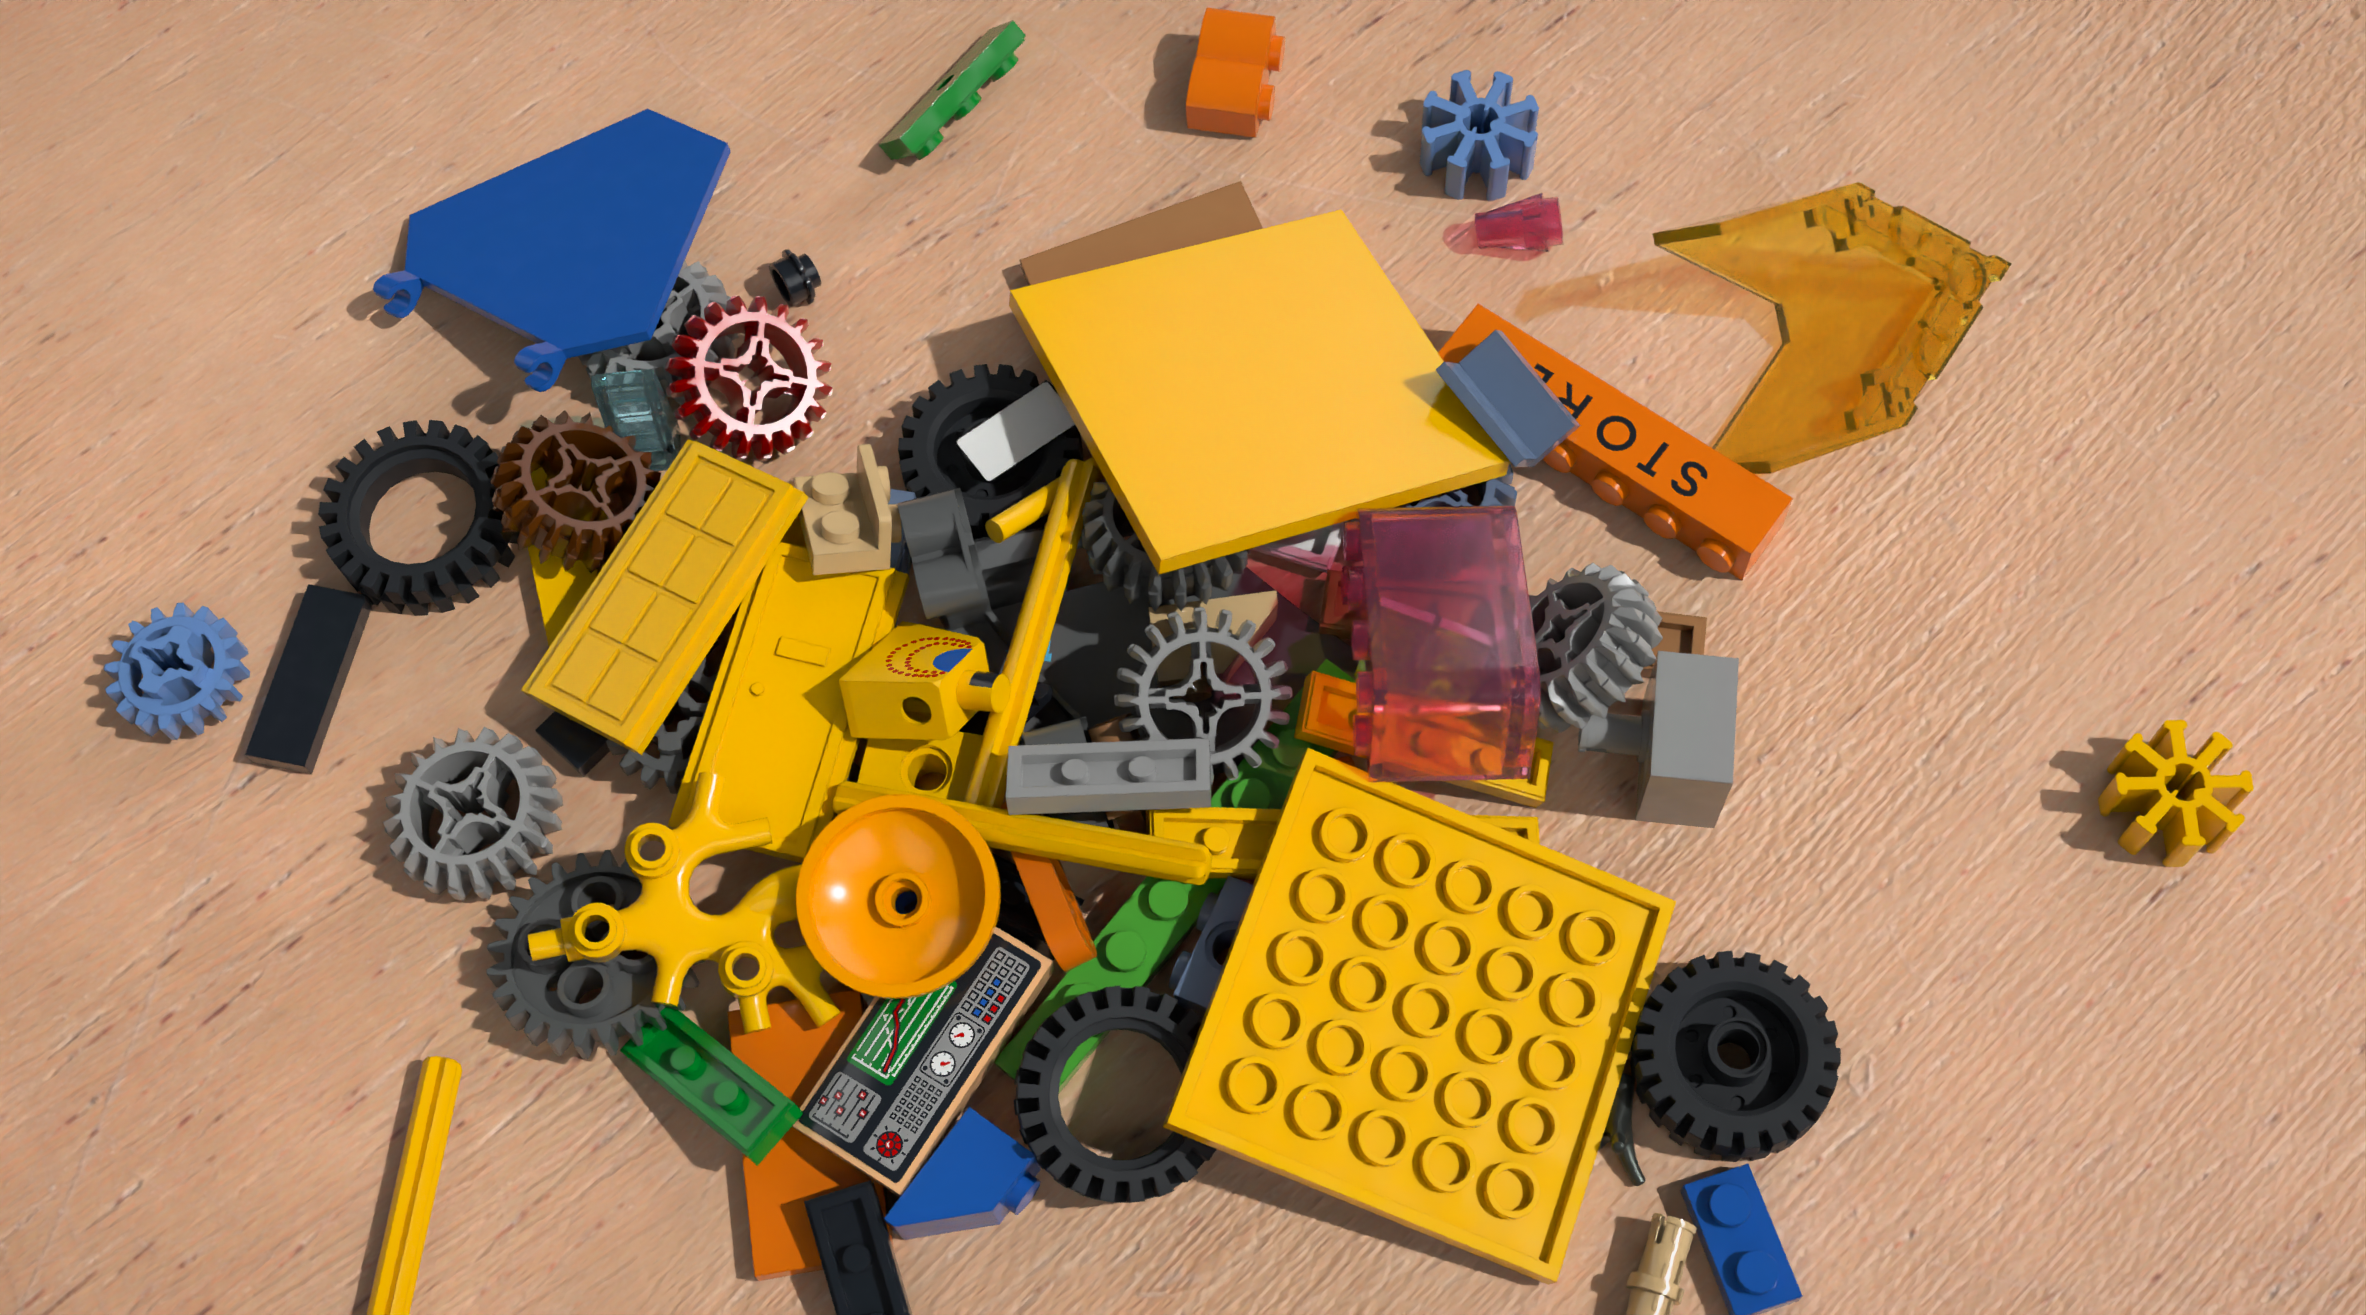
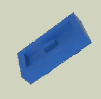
M1749 1164L1683 1185L1680 1192L1693 1225L1697 1228V1235L1729 1315H1759L1797 1302L1803 1297Z

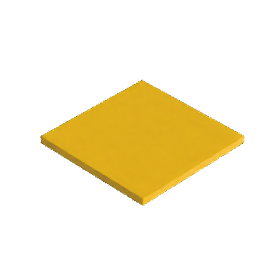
M1342 209L1010 290L1009 307L1159 575L1507 474L1510 460L1437 373L1436 369L1444 361Z

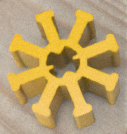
M2166 720L2147 744L2143 742V736L2140 733L2134 734L2108 766V773L2117 774L2098 798L2100 814L2104 817L2108 816L2111 812H2140V815L2135 818L2117 841L2131 855H2136L2157 832V829L2163 831L2166 857L2162 863L2165 867L2185 866L2204 845H2207L2206 850L2208 853H2215L2245 821L2244 815H2235L2233 811L2254 788L2252 775L2248 770L2242 771L2239 775L2210 774L2233 747L2232 742L2219 732H2213L2193 757H2187L2183 732L2187 727V722L2184 720ZM2166 787H2170L2174 789V791L2172 793H2169ZM2178 794H2180L2183 797V800H2179L2175 797Z

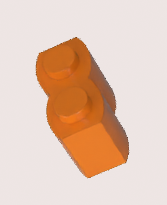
M1206 8L1198 41L1197 55L1193 64L1187 92V128L1256 138L1260 120H1271L1275 100V86L1267 84L1271 70L1281 71L1285 51V36L1276 35L1275 16Z

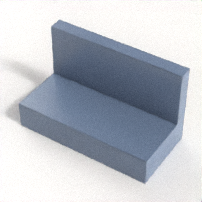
M1500 330L1493 331L1459 363L1443 362L1436 369L1440 377L1515 467H1534L1581 426Z

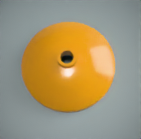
M908 794L885 795L862 801L834 818L819 833L809 848L800 869L796 890V910L799 926L808 948L819 964L844 985L869 996L886 999H908L935 992L954 982L968 971L981 956L992 937L997 924L1001 900L1000 880L994 857L989 846L976 828L951 807L927 797ZM907 891L915 892L917 895L915 909L908 914L898 913L895 906L898 896Z

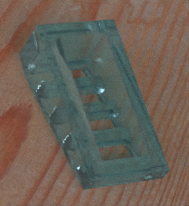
M645 369L591 376V387L604 426H611L613 433L621 438L636 435V445L633 450L635 452H652L650 469L655 471L668 470L681 450V428L655 371Z

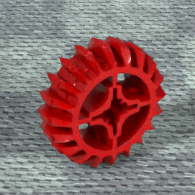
M737 295L732 296L727 301L726 311L716 302H712L704 308L705 320L693 315L685 323L687 333L690 336L677 335L671 343L673 349L682 357L670 358L665 364L667 372L681 377L682 380H677L666 387V394L673 398H685L686 403L675 410L674 415L677 420H684L690 415H693L698 423L691 428L689 432L690 438L697 440L708 431L714 435L710 442V448L721 452L728 442H731L733 458L743 461L747 458L752 447L754 455L758 461L762 462L772 457L773 446L777 451L785 455L795 448L793 437L805 441L812 436L813 430L809 421L819 422L826 415V410L816 400L826 399L832 394V387L825 382L817 380V377L828 373L831 370L832 363L825 360H814L813 354L823 347V340L813 338L807 343L801 336L809 326L808 319L801 318L791 326L785 322L789 314L788 305L780 304L769 315L767 314V303L764 296L755 297L747 310L744 301ZM729 334H745L744 343L737 348L735 359L721 358L716 363L705 361L707 351L715 339ZM769 343L780 352L787 362L789 369L778 366L772 360L769 354ZM745 367L755 372L751 378L758 376L760 380V385L752 391L744 386L747 380L740 381L738 373ZM707 387L719 390L727 397L730 404V416L722 411L714 402ZM782 394L792 396L790 406L780 421L766 425H754L755 414L761 410L764 398L777 399Z

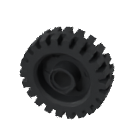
M987 364L975 365V376L967 379L962 369L949 374L951 385L947 387L940 380H937L928 387L930 399L926 400L919 396L912 404L913 417L905 416L901 427L903 438H899L898 453L906 490L914 492L916 498L960 488L973 539L989 537L985 526L988 520L1060 477L1063 467L1070 459L1083 461L1082 441L1076 425H1073L991 481H987L958 446L957 441L959 438L1039 386L1036 373L1023 369L1020 376L1017 377L1011 365L999 364L997 374H990ZM1045 380V381L1043 382V383H1045V382L1048 383V384L1054 389V391L1057 393L1055 387H1054L1050 382H1048L1047 380ZM1049 513L1021 531L1044 527Z
M1732 951L1717 952L1712 959H1706L1705 955L1691 959L1687 966L1682 969L1678 966L1654 989L1646 1001L1636 1024V1031L1631 1045L1632 1057L1630 1065L1632 1077L1636 1078V1093L1641 1104L1646 1103L1650 1109L1649 1117L1658 1128L1664 1125L1670 1131V1139L1680 1146L1684 1142L1695 1147V1154L1707 1158L1711 1154L1722 1156V1161L1737 1162L1743 1157H1749L1750 1161L1766 1158L1772 1152L1776 1151L1779 1153L1790 1147L1818 1121L1826 1109L1838 1081L1837 1070L1841 1063V1048H1836L1835 1044L1838 1037L1834 1020L1828 1021L1825 1016L1828 1010L1827 1005L1820 995L1815 998L1811 996L1808 992L1811 984L1800 974L1793 979L1785 974L1788 966L1776 960H1773L1770 965L1761 963V955L1746 952L1742 958H1734ZM1725 1043L1741 1046L1748 1053L1751 1066L1746 1069H1733L1727 1066L1720 1059L1717 1047Z

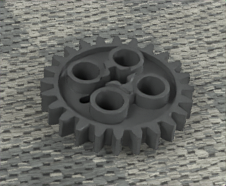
M605 850L599 865L591 867L583 853L578 854L575 871L566 873L564 868L555 862L552 864L554 880L547 885L534 877L528 879L530 888L534 892V895L529 900L515 896L510 897L509 902L518 914L515 919L502 918L495 921L496 927L507 940L490 943L487 947L494 960L498 963L486 970L490 980L495 987H498L492 995L503 1011L508 1010L505 1016L516 1031L524 1029V1033L536 1047L548 1038V1044L558 1056H562L572 1041L583 1059L590 1057L595 1042L602 1041L609 1054L614 1056L617 1054L619 1037L626 1034L639 1047L643 1045L642 1026L650 1023L661 1031L667 1028L666 1022L660 1013L666 1006L684 1011L686 1008L681 996L678 1007L651 1002L657 974V963L654 957L647 955L642 959L631 960L638 950L622 951L614 959L602 963L591 962L586 959L568 962L566 954L546 960L533 961L529 948L528 934L561 928L560 919L573 917L577 910L587 904H614L613 908L616 911L626 908L638 899L642 891V884L630 870L626 859L621 867L618 866L611 850ZM601 920L593 921L585 930V938L590 942L604 940L609 933V924ZM701 960V961H699V962H696V963H694L693 965H697V964L703 963V962H705V960ZM689 968L683 979L682 987H698L700 982L693 969ZM550 987H552V988H556V987H557V990H555V991H550ZM593 989H602L601 993L594 1000L578 1004L585 993Z

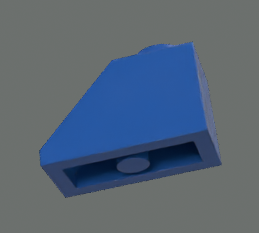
M969 1107L884 1217V1220L891 1230L903 1240L1000 1225L1009 1211L1018 1215L1032 1200L1040 1186V1180L1036 1178V1175L1041 1168L1032 1152Z

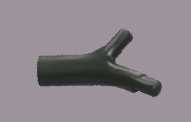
M1622 1073L1599 1149L1610 1142L1613 1152L1618 1154L1632 1184L1640 1186L1645 1183L1646 1179L1638 1165L1632 1134L1635 1079L1631 1075Z

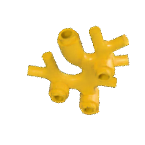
M699 772L692 807L687 819L677 828L671 830L659 823H646L636 827L629 834L624 847L625 858L630 870L642 884L641 894L634 903L618 911L603 903L587 904L577 910L573 917L560 919L561 928L528 934L529 948L533 961L566 954L568 962L586 959L591 962L602 963L614 959L622 951L638 950L648 953L654 957L657 963V974L651 1002L678 1007L683 979L694 963L701 960L719 963L718 972L723 988L731 996L738 999L745 1034L771 1028L766 997L768 992L776 986L788 988L799 999L818 1028L841 1013L821 984L820 974L824 968L815 959L808 946L783 948L776 943L774 938V932L781 923L798 919L796 890L802 864L781 869L763 878L744 895L731 911L722 915H709L700 911L693 904L689 895V881L694 869L703 860L717 854L772 844L767 817L736 824H727L720 819L718 812L725 777L721 775ZM658 841L665 846V852L661 858L656 861H647L640 856L641 848L647 842ZM597 920L607 922L610 929L604 940L590 942L585 938V930L590 923ZM751 958L759 965L758 974L751 980L744 981L738 979L733 974V967L738 960Z

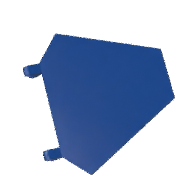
M645 109L409 215L405 270L381 276L374 283L373 290L377 296L387 300L395 294L392 301L385 304L384 310L393 317L404 318L415 308L425 286L537 343L520 350L515 356L514 363L518 369L526 373L533 372L524 380L529 388L545 392L555 384L567 358L651 340L731 153L728 143L655 111Z

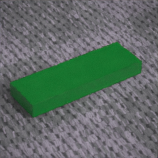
M666 1006L660 1012L667 1025L664 1031L647 1023L641 1027L643 1045L638 1047L629 1039L620 1051L758 1166L801 1117L803 1112L794 1102L683 1013Z

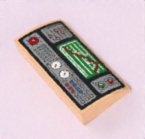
M995 926L992 937L978 960L961 977L946 987L923 996L908 999L875 997L800 1107L803 1114L792 1127L898 1197H901L940 1146L1053 974V961Z

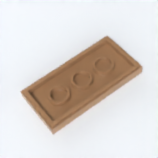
M1239 181L1020 259V265L1027 285L1030 286L1262 229L1263 227L1242 182Z

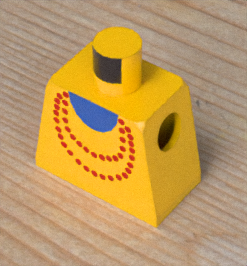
M902 621L839 679L851 737L946 740L952 738L979 710L996 713L1004 711L1008 705L1011 692L1010 682L1005 674L989 672L985 645L978 637Z

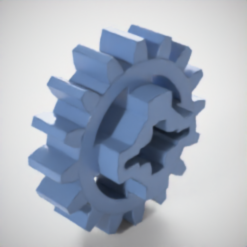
M177 603L172 617H166L156 607L151 609L152 623L148 626L143 627L134 620L128 624L130 631L134 635L130 642L119 640L113 642L112 647L122 656L120 661L110 662L104 666V671L116 681L105 688L106 694L118 704L116 711L131 725L135 723L146 735L152 737L160 729L171 740H178L184 725L189 726L197 735L203 734L204 718L212 715L215 719L223 722L227 718L225 711L221 707L225 700L240 702L243 698V695L233 684L234 681L250 678V671L240 661L249 654L248 650L236 637L238 634L236 630L224 618L218 619L208 607L202 606L194 614L184 603ZM214 661V668L212 669L211 664Z

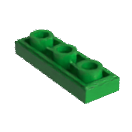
M1013 20L989 29L878 144L879 147L891 160H898L912 155L921 160L930 154L944 139V136L939 131L951 117L958 121L966 116L982 98L976 91L989 78L995 82L1015 66L1019 59L1013 52L1025 41L1026 35Z

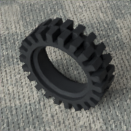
M416 420L403 422L405 437L398 439L390 426L377 431L383 446L373 450L366 439H363L354 446L362 458L357 465L343 456L335 466L344 480L340 482L328 478L323 490L332 502H320L318 515L326 524L319 526L320 536L328 547L326 551L341 573L357 592L360 591L363 595H367L374 605L378 606L382 601L390 612L402 614L406 604L415 616L428 615L429 603L434 602L441 613L455 609L451 596L461 593L466 602L470 603L480 597L472 586L474 583L482 579L492 588L501 579L493 566L498 562L508 568L510 567L515 555L508 544H518L517 539L520 532H502L501 520L504 513L493 511L492 499L495 490L491 489L493 485L491 484V478L495 467L499 465L497 463L498 455L491 450L485 440L479 435L473 439L467 428L457 424L454 425L450 433L443 421L429 420L428 431L424 433ZM440 472L452 474L466 481L473 488L476 502L473 522L464 538L441 557L423 563L405 564L390 561L374 551L369 533L372 513L386 492L402 480L420 473Z
M1111 986L1093 992L1089 991L1058 1008V1010L1045 1019L1037 1028L1032 1039L1028 1041L1022 1053L1023 1057L1020 1067L1016 1071L1014 1083L1016 1085L1015 1115H1018L1021 1127L1019 1131L1023 1141L1029 1146L1038 1165L1054 1177L1053 1180L1063 1187L1094 1200L1113 1203L1142 1202L1146 1199L1166 1195L1174 1191L1173 1188L1181 1183L1190 1181L1199 1173L1197 1169L1205 1161H1209L1217 1150L1173 1131L1162 1145L1149 1154L1130 1160H1114L1099 1156L1082 1146L1070 1133L1061 1114L1058 1098L1059 1085L1067 1060L1079 1045L1090 1037L1105 1031L1130 1030L1145 1034L1157 1041L1173 1057L1182 1076L1201 1026L1199 1022L1202 1019L1192 1009L1186 1010L1178 1005L1177 999L1165 993L1159 995L1150 992V988L1134 986L1133 988Z

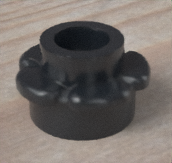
M789 249L783 250L782 258L769 264L772 279L779 293L791 307L805 300L808 304L813 303L816 295L815 288L821 286V279L815 265L805 253L797 256Z

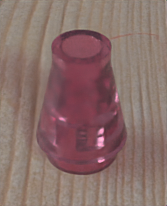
M1542 192L1488 212L1475 213V227L1479 249L1502 248L1549 252V246L1564 244L1558 196L1544 198Z

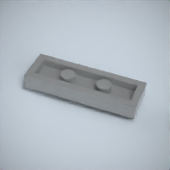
M1209 738L1009 746L1006 784L1008 814L1023 815L1211 807V754Z

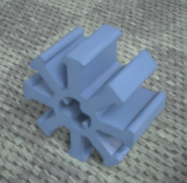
M1469 70L1452 74L1449 101L1438 97L1435 91L1428 93L1423 103L1420 165L1426 176L1432 175L1434 170L1447 167L1445 180L1446 195L1458 200L1463 199L1465 185L1471 174L1480 173L1487 188L1486 199L1494 201L1506 196L1509 171L1519 174L1522 180H1527L1534 167L1538 138L1536 125L1539 107L1532 95L1526 96L1524 101L1510 104L1513 85L1512 76L1496 71L1493 75L1492 87L1486 98H1477L1471 84V72Z

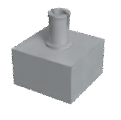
M1658 651L1656 655L1657 660L1654 662L1643 698L1641 716L1607 713L1605 719L1596 715L1591 716L1587 726L1582 730L1579 729L1578 752L1594 751L1637 756L1639 770L1635 821L1715 828L1733 785L1739 658Z

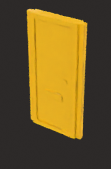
M688 439L521 691L546 707L628 750L642 755L808 500V496L803 491L794 488L792 484L702 443L693 442Z
M783 542L778 544L741 602L668 823V827L671 830L677 828L688 817L694 799L699 772L713 773L725 777L718 812L723 822L736 824L768 818L772 844L747 848V850L803 863L816 837L836 817L837 813L832 810V801L835 797L837 786L848 779L860 738L851 737L839 679L895 628L910 579L907 573L890 568L813 575L807 548Z

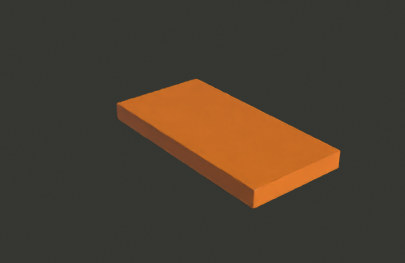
M850 990L828 994L841 1013L820 1028L816 1026L799 999L768 1004L771 1028L755 1033H744L740 1009L728 1011L732 1053L800 1108L864 1014V1001L861 992ZM791 1127L758 1166L742 1154L754 1276L759 1281L823 1270L804 1201L872 1180L803 1133ZM874 1181L885 1217L889 1212L887 1189ZM886 1223L891 1243L893 1246L892 1230Z

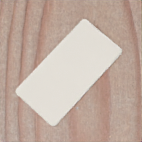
M1045 382L959 438L957 444L987 481H991L1075 425L1061 398Z

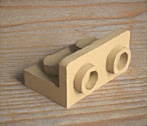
M871 444L857 446V473L838 474L827 472L817 476L794 477V488L803 491L808 496V500L798 516L813 575L890 569L891 543L901 542V518L898 505L889 504L890 479L886 466H877Z

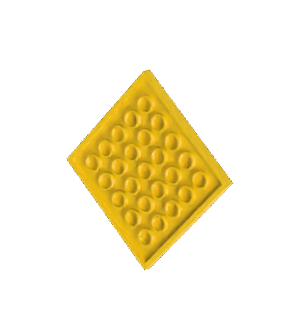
M1307 748L1301 756L1163 1127L1545 1284L1556 1283L1676 901Z

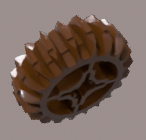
M565 410L556 417L554 423L540 415L533 422L531 429L521 426L514 433L511 442H507L506 446L502 447L497 459L499 465L495 467L491 478V484H493L491 489L495 490L492 499L493 511L504 513L501 520L502 532H520L517 539L519 550L533 545L540 549L538 555L540 565L549 560L552 555L562 559L565 572L573 568L576 561H582L590 573L598 569L602 560L605 562L608 560L660 482L661 473L650 469L652 452H635L634 449L637 444L636 434L624 438L619 437L615 434L614 420L602 428L594 425L590 412L582 417L580 422H574ZM542 467L547 474L546 486L536 491L531 473ZM618 492L622 501L623 512L614 517L609 509L611 503L609 496Z

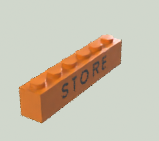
M1477 304L1438 352L1444 362L1459 363L1493 331H1502L1581 425L1545 456L1543 460L1553 469L1562 473L1571 472L1590 484L1593 491L1605 502L1615 506L1623 505L1644 519L1646 525L1657 535L1666 539L1675 538L1697 552L1701 561L1711 569L1721 573L1729 572L1738 579L1743 580L1782 528L1793 498L1487 308Z

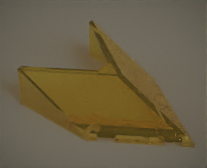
M1860 182L1652 233L1655 246L1773 303L1775 306L1782 345L1712 447L1753 474L1774 473L1907 426L1918 409L1914 401L1928 380L1938 379L1984 308L1979 301L1991 282L2002 280L2012 263L1997 255L1986 256L1970 247L1971 241L1905 206L1893 207L1874 197L1876 191Z

